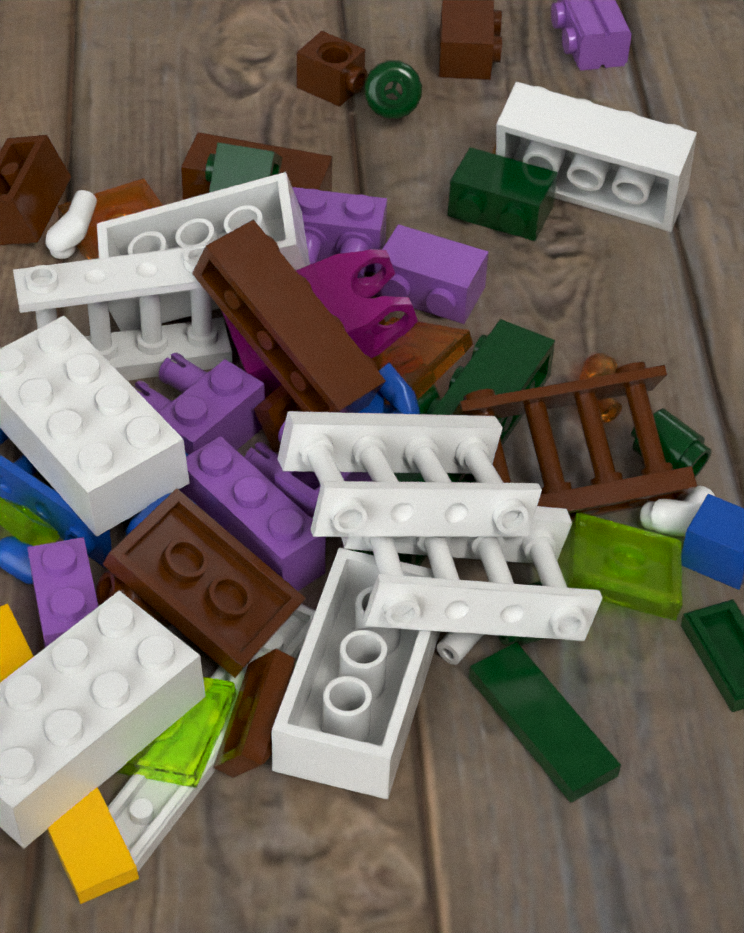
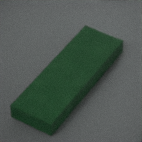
M517 642L470 666L468 677L571 803L619 776L621 764Z

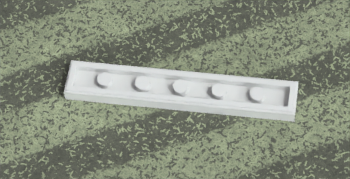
M301 604L296 612L250 662L277 648L296 658L295 667L316 610ZM221 666L218 667L204 685L206 698L172 725L108 806L138 872L216 769L213 767L247 666L236 678Z

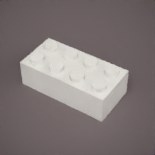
M515 82L496 124V155L558 172L554 197L556 199L672 232L689 188L697 132L684 129L676 124H666L644 118L633 112L619 111L594 104L587 99H577L555 93L540 86H530Z
M286 172L97 223L99 258L210 244L254 219L264 233L275 240L280 252L295 270L310 265L302 211ZM190 290L160 294L161 323L191 316ZM139 297L108 301L109 311L120 331L141 329ZM211 298L212 310L218 309L219 306Z
M65 316L0 348V428L96 537L141 512L165 494L172 493L176 488L180 489L190 483L183 438Z
M338 548L272 728V771L388 800L440 631L365 627L363 616L377 574H379L374 555ZM400 562L404 576L434 578L433 571L430 568Z
M116 592L0 682V827L23 849L206 698L200 655L122 592Z

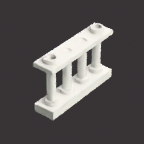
M194 245L191 247L52 265H39L13 270L20 313L35 311L37 329L57 319L56 308L87 304L90 336L84 337L127 381L158 377L164 360L167 357L171 359V354L176 352L202 370L213 369L224 359L232 363V350L223 317L212 319L211 297L192 274L206 245ZM190 290L192 322L162 326L160 294ZM139 297L141 329L111 333L108 301Z
M288 411L277 458L283 471L315 472L321 486L310 529L313 537H528L542 491L538 483H504L492 465L502 432V426L495 416ZM340 472H368L373 482L344 481ZM394 473H421L425 482H399ZM447 473H472L477 483L451 482Z
M537 506L528 537H341L344 549L373 551L379 571L363 616L365 627L585 641L602 601L600 590L568 588L557 560L571 528L572 521L567 509ZM398 553L428 555L434 578L404 576ZM452 557L482 560L489 582L460 580ZM507 562L534 564L542 586L514 584Z

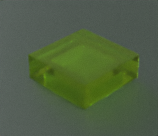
M0 496V525L21 542L33 546L57 542L60 535L57 534L58 531L26 506Z

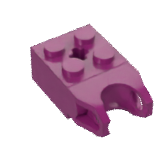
M369 249L335 254L296 270L298 274L307 279L315 295L331 314L339 318L347 334L361 351L370 358L380 355L418 322L409 297L381 296L370 298L379 293L383 286L395 275L386 250ZM379 263L382 265L379 272L371 277H357L359 272L369 264ZM391 312H405L403 317L394 324H379ZM223 313L245 371L264 383L265 398L268 397L281 383Z

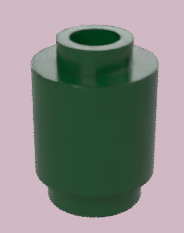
M662 408L656 411L653 415L666 463H672L673 470L692 466L694 476L696 477L702 471L712 453V450L704 444L705 438L666 409ZM633 427L631 436L635 440L632 449L642 457L635 427Z

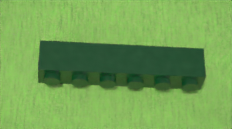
M500 319L488 336L483 334L479 337L468 364L465 367L460 365L455 370L450 380L448 391L442 399L437 397L432 401L426 415H452L460 401H464L463 397L477 390L494 389L495 395L543 387L551 375L555 340ZM524 414L497 419L502 426L500 435L502 446ZM394 473L399 482H425L421 473ZM447 473L451 482L477 483L472 473ZM352 550L360 553L374 555L373 551ZM398 553L400 562L420 566L427 556Z

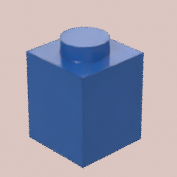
M707 494L687 528L679 565L740 590L744 583V508Z

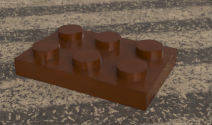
M177 488L109 552L102 564L234 678L239 675L306 599Z

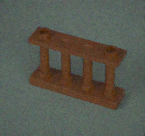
M634 362L618 367L614 370L615 374L495 395L494 389L477 390L466 394L463 397L464 401H460L452 415L495 416L497 419L526 413L544 485L541 488L542 491L537 506L567 509L571 521L641 508L645 503L657 501L658 499L682 500L697 487L692 466L673 470L672 463H666L647 391H652L667 376L665 365L646 368L645 362ZM626 395L645 468L641 470L642 476L623 479L622 473L615 471L597 400ZM576 404L595 478L590 480L591 485L572 489L571 482H565L547 409ZM500 438L492 465L504 483H511Z

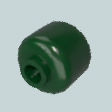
M386 60L378 63L369 72L365 81L364 95L368 106L377 115L386 119H400L408 116L417 108L422 97V83L418 73L410 64L401 60ZM393 82L392 88L385 90V86ZM397 83L402 87L401 94L396 90ZM393 93L397 98L390 99L386 95Z

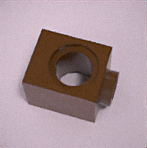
M320 31L297 51L298 89L339 107L351 96L363 89L367 78L364 48L327 32Z

